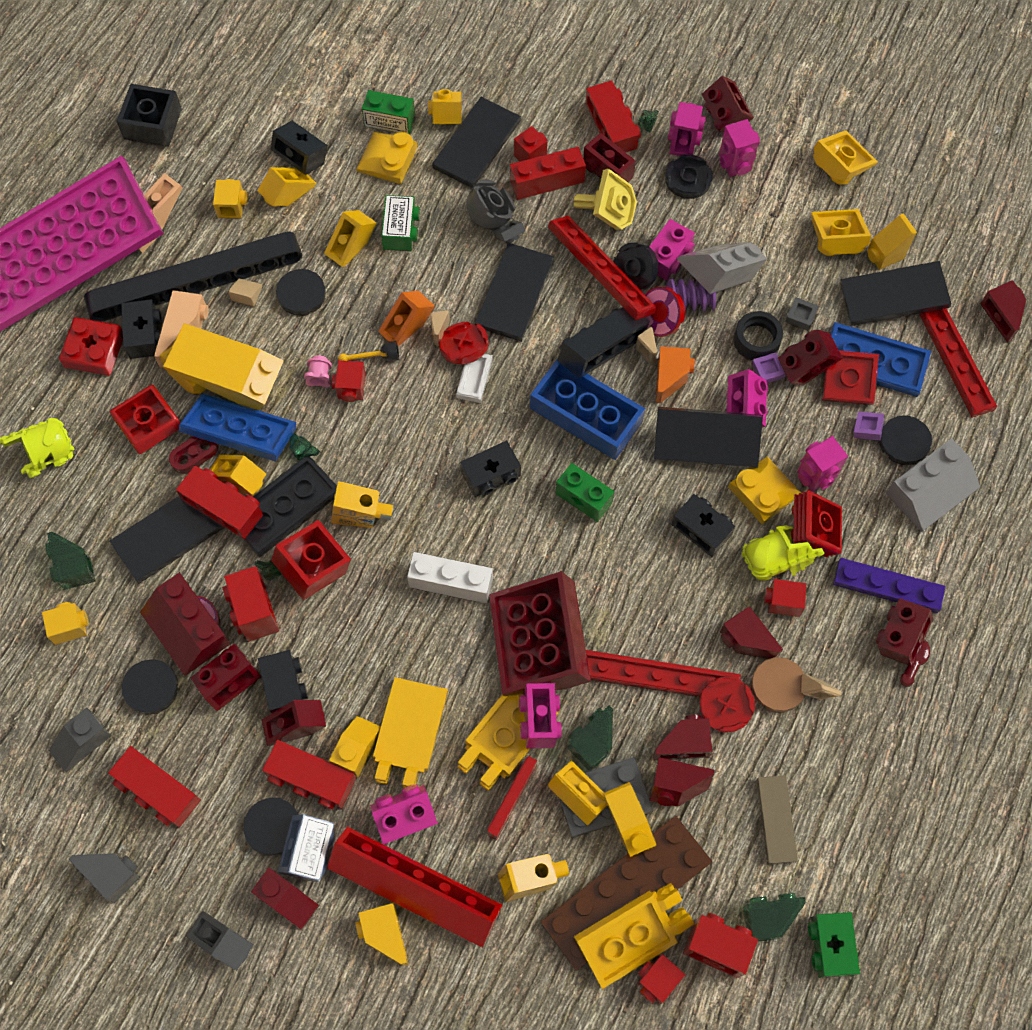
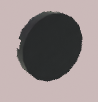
M682 155L669 163L665 173V183L674 195L684 199H694L701 197L709 190L713 180V171L703 158L696 155Z
M642 242L627 243L621 246L613 262L641 291L650 288L658 274V260L655 252Z
M297 269L288 272L280 279L277 284L276 295L279 304L286 312L292 315L305 316L322 306L326 297V289L323 279L317 273L308 269Z
M908 415L896 416L883 426L879 443L881 450L889 456L888 458L891 461L901 465H914L929 453L932 445V436L926 424L918 418Z
M155 659L143 660L133 665L125 674L122 682V695L127 705L137 713L158 714L167 709L175 700L178 678L173 669L163 661Z
M266 798L258 801L249 809L244 819L243 831L246 841L256 852L265 856L282 854L292 815H299V813L290 802L281 798Z

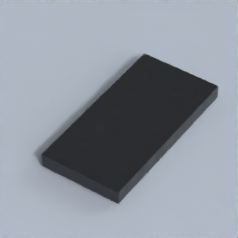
M480 97L433 161L432 168L473 188L521 122V116Z
M508 243L475 325L476 323L480 324L488 332L522 342L553 265L554 256Z
M940 261L844 278L840 282L851 326L950 308L952 304Z
M658 407L654 459L758 468L763 415Z
M306 455L253 496L259 501V507L263 516L243 540L259 558L334 500L337 485L309 455Z
M178 496L109 542L137 583L140 584L225 527L182 501Z

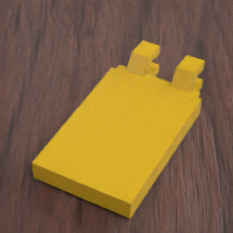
M394 677L373 754L375 762H379L375 775L376 783L388 784L392 766L406 769L402 783L403 789L417 783L419 772L424 773V770L428 771L448 689Z
M524 694L501 695L465 740L466 746L464 749L467 751L458 761L459 765L457 768L467 774L478 759L487 765L489 769L480 779V785L487 791L492 788L500 776L504 779L506 776L510 777L531 750L526 749V739H521L520 724L525 722V714L519 711V696Z
M671 883L658 889L657 893L655 891L650 892L649 890L574 936L602 989L677 944L675 936L695 924L691 915L686 912L684 907L673 911L669 916L667 915L666 910L682 901L678 890L674 889Z

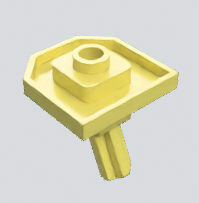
M610 169L603 170L600 187L595 195L577 194L574 197L575 208L594 209L593 215L615 230H621L633 222L637 204L633 187Z

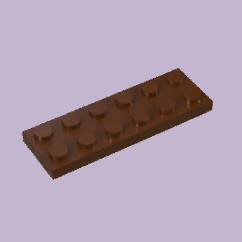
M674 816L653 833L657 846L631 857L627 853L540 922L575 971H578L587 963L574 938L575 935L649 890L650 892L655 891L657 893L658 889L669 883L673 885L674 889H680L713 862L677 816Z

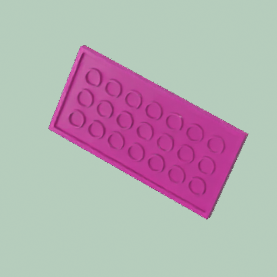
M122 155L0 228V331L164 234L127 161Z

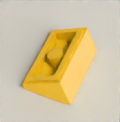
M570 761L557 772L548 784V787L586 825L593 822L608 806L603 794L604 792L573 761Z

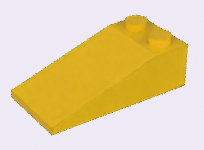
M183 323L163 368L239 405L260 410L267 401L283 360L261 349Z

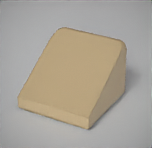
M239 278L228 293L231 301L254 307L263 286L262 284Z
M448 310L433 312L430 315L431 329L436 347L439 346L438 342L442 339L443 332L450 323Z
M652 327L638 336L636 350L650 365L655 364L657 355Z
M802 674L801 693L819 700L841 696V691L827 682L807 674Z

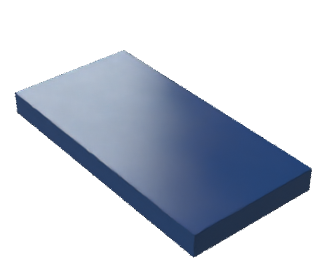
M834 322L830 334L838 350L879 354L876 385L915 397L919 396L931 355L930 350Z
M201 393L179 425V432L275 462L296 430L295 421Z

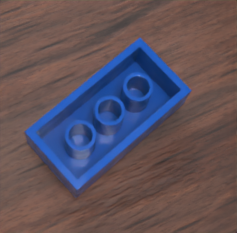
M557 360L530 394L531 410L614 460L618 458L642 424L646 409L588 374L579 379Z

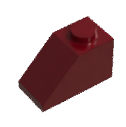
M1013 280L987 291L980 303L1006 342L1012 341L1020 329L1026 304V298L1022 289L1017 287Z
M750 606L725 622L720 630L723 643L728 648L732 647L738 654L771 659L779 657L783 651V648Z
M293 700L261 719L267 746L275 745L277 739L282 742H288L307 737L326 727L321 700Z
M701 715L685 716V720H680L655 749L653 761H657L659 757L669 760L709 758L713 752L709 718L701 719Z
M659 757L654 772L650 801L657 802L662 806L679 807L709 789L715 770Z
M269 867L251 890V893L301 930L320 906Z

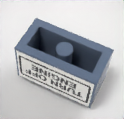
M304 814L292 815L277 873L306 881H320L327 868V860L325 859L328 848L334 840V823Z

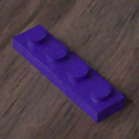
M841 557L838 560L833 582L835 586L893 602H898L899 598L929 608L931 612L937 614L941 611L946 587Z

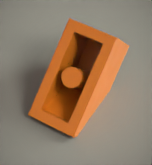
M419 290L401 292L378 332L388 342L397 341L399 346L425 324L435 305Z
M660 346L655 403H661L687 383L689 373H694L695 359L690 358V348Z

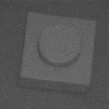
M513 219L502 227L493 229L496 239L509 243L517 240L519 234L525 232V228L522 222Z
M796 297L785 322L809 331L819 306Z

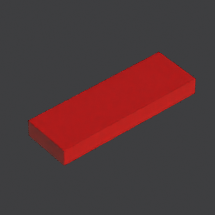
M530 756L526 757L489 825L487 834L494 840H498L537 767L536 759Z

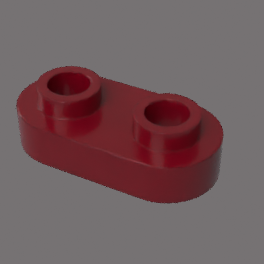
M193 436L171 451L169 462L177 473H189L195 465L198 467L215 456L218 452L219 444ZM210 445L207 450H202L203 446ZM182 460H188L186 464H180Z

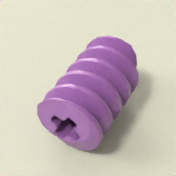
M673 279L668 280L665 287L674 289L673 291L682 297L685 311L688 304H691L693 311H696L698 304H701L702 311H706L707 306L711 305L712 312H714L716 292L710 294L699 282H697L695 287L694 281L690 279L686 286L683 279H679L676 286Z

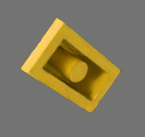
M270 167L257 191L264 197L265 202L273 207L289 206L314 188L316 182L308 174L305 175L296 168Z
M360 210L343 212L324 254L341 267H345L366 246L377 222Z
M904 213L895 218L871 240L867 250L868 257L872 263L876 264L879 270L903 260L914 240L917 231Z
M219 455L210 468L218 476V480L223 483L226 481L232 483L238 488V492L243 495H254V493L258 492L266 476L262 469L244 455Z
M356 716L341 735L329 759L330 763L353 772L356 778H359L379 736L381 726Z
M630 782L603 793L620 839L630 857L657 846L647 818Z
M391 903L359 912L360 921L355 922L359 939L364 938L367 945L400 965H409L395 905Z

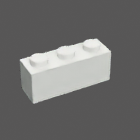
M414 552L407 578L410 588L487 604L493 581V568Z

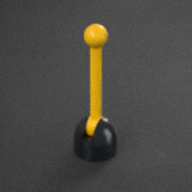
M389 341L382 345L380 351L353 355L342 353L339 355L338 360L348 361L382 356L386 361H399L397 341Z

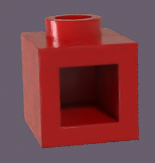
M531 126L514 138V157L520 162L547 155V138L542 132H538Z
M338 360L337 374L332 375V389L336 390L338 399L346 402L363 400L366 378L364 362Z
M774 579L771 586L765 589L764 603L768 604L767 613L800 617L805 609L807 583Z
M662 954L654 964L648 961L638 973L641 980L637 984L642 988L639 993L651 1004H654L655 1001L662 1004L685 974Z

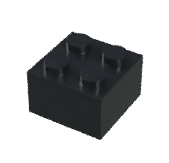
M130 83L116 121L123 139L169 147L182 110L177 93L173 90Z

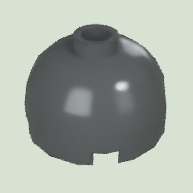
M483 179L472 188L467 196L466 208L474 224L492 230L502 227L513 217L512 213L515 211V205L504 188L499 190L494 187L496 184L494 181Z

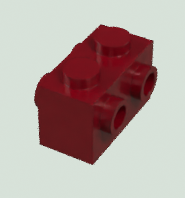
M721 76L702 93L705 100L704 106L712 114L715 120L713 124L721 133L724 132L726 125L746 119L751 121L754 118L736 82L727 77Z
M599 133L584 147L583 159L589 172L602 178L603 170L610 169L627 182L634 178L636 160L602 133Z
M821 330L810 331L804 336L805 339L798 344L789 346L785 349V353L778 357L791 384L804 386L843 359L829 332Z
M899 598L896 606L890 608L887 616V621L889 622L885 630H880L876 644H878L877 646L882 656L912 667L932 624L933 616L931 609Z
M234 643L190 678L204 699L216 711H219L262 676L243 651Z

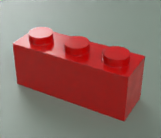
M613 80L586 88L585 104L599 133H602L624 152L636 150L639 138H641L640 128L637 124L634 125L631 110L628 106L625 107L622 92L619 88H616Z
M578 146L510 164V183L516 199L519 200L585 183L586 164Z
M195 465L176 488L180 499L237 536L245 539L263 516L259 507V501L249 494L246 497L243 496L232 483L228 481L225 483L217 479L218 476L210 469L205 468L202 470Z
M278 739L262 769L268 777L267 781L280 788L284 784L293 788L292 792L305 799H308L309 795L319 799V805L333 810L334 807L343 809L357 779L353 772Z
M132 746L125 751L108 772V774L115 778L112 782L114 786L125 794L128 790L135 793L137 796L134 798V801L146 810L152 806L158 811L155 817L168 827L171 823H174L180 828L201 801L197 795Z

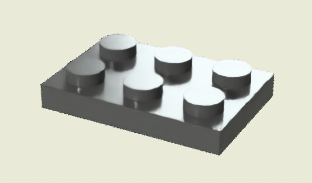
M635 757L585 772L604 793L630 782L644 814L647 815L653 812ZM559 798L571 838L615 825L608 806L593 822L586 825Z

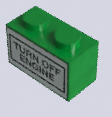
M368 90L362 106L364 127L396 133L405 132L410 135L415 119L414 99Z
M385 196L381 234L383 250L412 251L413 242H417L418 227H414L415 221H419L420 207L415 206V196Z

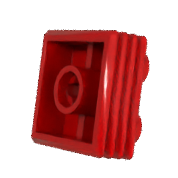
M74 317L59 356L63 367L110 376L123 342L121 326Z
M153 384L109 411L138 454H142L179 430L180 421Z
M807 490V492L803 491V494H795L794 505L792 506L794 524L791 537L793 542H808L812 549L822 548L824 551L822 556L826 558L837 555V553L841 554L842 506L810 490Z

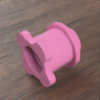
M320 355L308 359L307 366L309 370L304 374L305 384L308 386L330 387L331 381H329L330 376L328 373L332 368V363L326 357Z

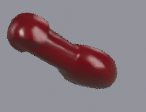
M926 640L923 641L912 667L907 666L904 674H901L900 683L905 687H910L914 683V677L919 667L925 664L930 657V645Z

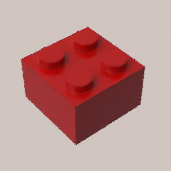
M317 520L275 545L271 561L304 601L345 575L351 558L323 524Z
M254 566L224 576L226 586H223L222 589L225 599L229 602L232 609L229 613L238 634H244L247 641L250 642L279 632L266 585L257 567Z
M707 913V916H699L694 921L695 924L692 926L682 954L735 978L746 975L759 939L752 937L753 932L739 925L732 928L723 924L724 919L715 914Z

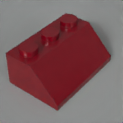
M180 572L158 586L140 611L184 676L231 644Z

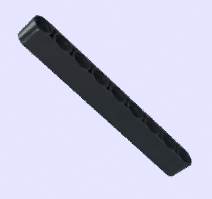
M283 232L90 290L85 293L84 301L90 320L104 322L122 316L121 303L152 300L154 306L170 302L172 291L194 294L236 282L239 278L246 279L295 264L301 260L302 252L296 235L293 232Z

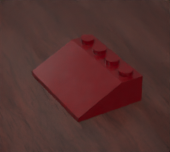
M560 571L489 594L503 696L524 694L526 684L555 683V690H562L591 682L576 586L570 577Z

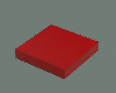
M839 350L843 359L825 370L822 401L873 406L875 402L879 354Z

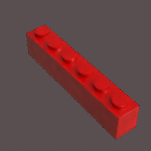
M348 826L335 842L327 865V869L482 948L502 908V904Z

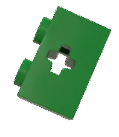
M572 462L556 481L555 494L597 523L613 503L615 491Z
M852 912L816 914L812 916L811 922H808V935L810 940H814L815 953H812V966L814 971H818V978L859 975L860 968ZM827 942L837 943L838 949L827 948Z

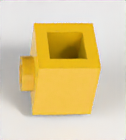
M448 89L433 91V99L428 100V115H433V124H461V92Z
M234 179L216 180L213 206L217 217L242 219L243 205H247V191L243 190L241 181Z
M61 603L54 609L42 612L47 638L55 645L87 636L85 627L89 625L85 610H81L75 603Z

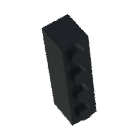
M623 307L620 309L616 308L608 316L599 318L588 328L584 327L571 338H565L559 347L560 353L557 361L580 379L636 344L638 336L647 330L650 320L644 317L635 321Z

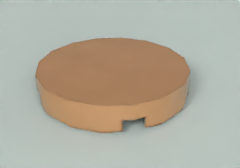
M774 657L765 660L757 667L752 676L751 689L754 698L771 712L783 713L793 710L802 702L805 696L801 693L803 670L795 662L787 658Z

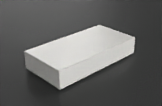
M484 354L478 360L464 364L456 398L477 403L482 402L493 355Z

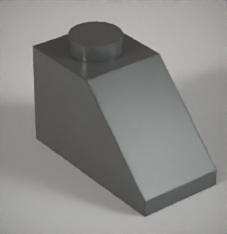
M85 708L62 727L49 752L63 770L68 772L112 735L98 717L88 708Z
M115 853L72 855L68 859L106 900L116 903L141 878L135 872L138 866L127 855L122 858Z
M204 911L201 912L186 935L188 939L211 956L236 971L247 959L249 951L254 945Z

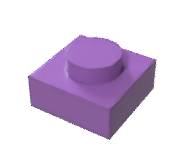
M777 352L753 359L752 361L755 373L767 380V383L785 378L786 374L778 360Z
M858 411L854 438L880 440L884 424V414Z

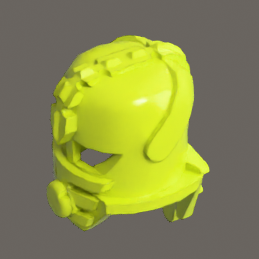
M49 418L47 421L39 422L37 425H32L29 428L13 432L8 436L0 437V444L4 447L22 442L31 463L25 465L21 469L22 475L27 473L29 478L40 475V471L46 469V465L53 463L55 467L61 466L73 458L74 446L70 443L71 439L67 436V431L63 427L64 424L56 418ZM50 456L53 460L45 462Z
M784 525L776 527L775 532L773 529L770 530L768 535L763 538L750 540L748 544L746 543L743 546L741 554L756 579L767 581L787 570H790L792 576H795L797 572L805 570V567L812 564L817 556L824 555V551L822 548L812 549L808 542L791 544L793 541L791 537L793 527Z

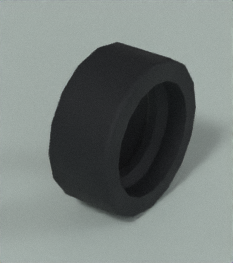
M753 311L743 315L737 323L733 337L734 346L740 355L749 360L776 353L783 338L782 325L776 317L767 312ZM750 326L764 327L771 333L773 340L767 346H754L744 338V330Z

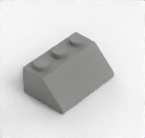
M751 242L716 245L681 255L677 260L711 294L751 281L767 258L761 253L758 246Z
M951 438L895 480L886 494L914 525L923 532L978 490L980 485L970 457Z

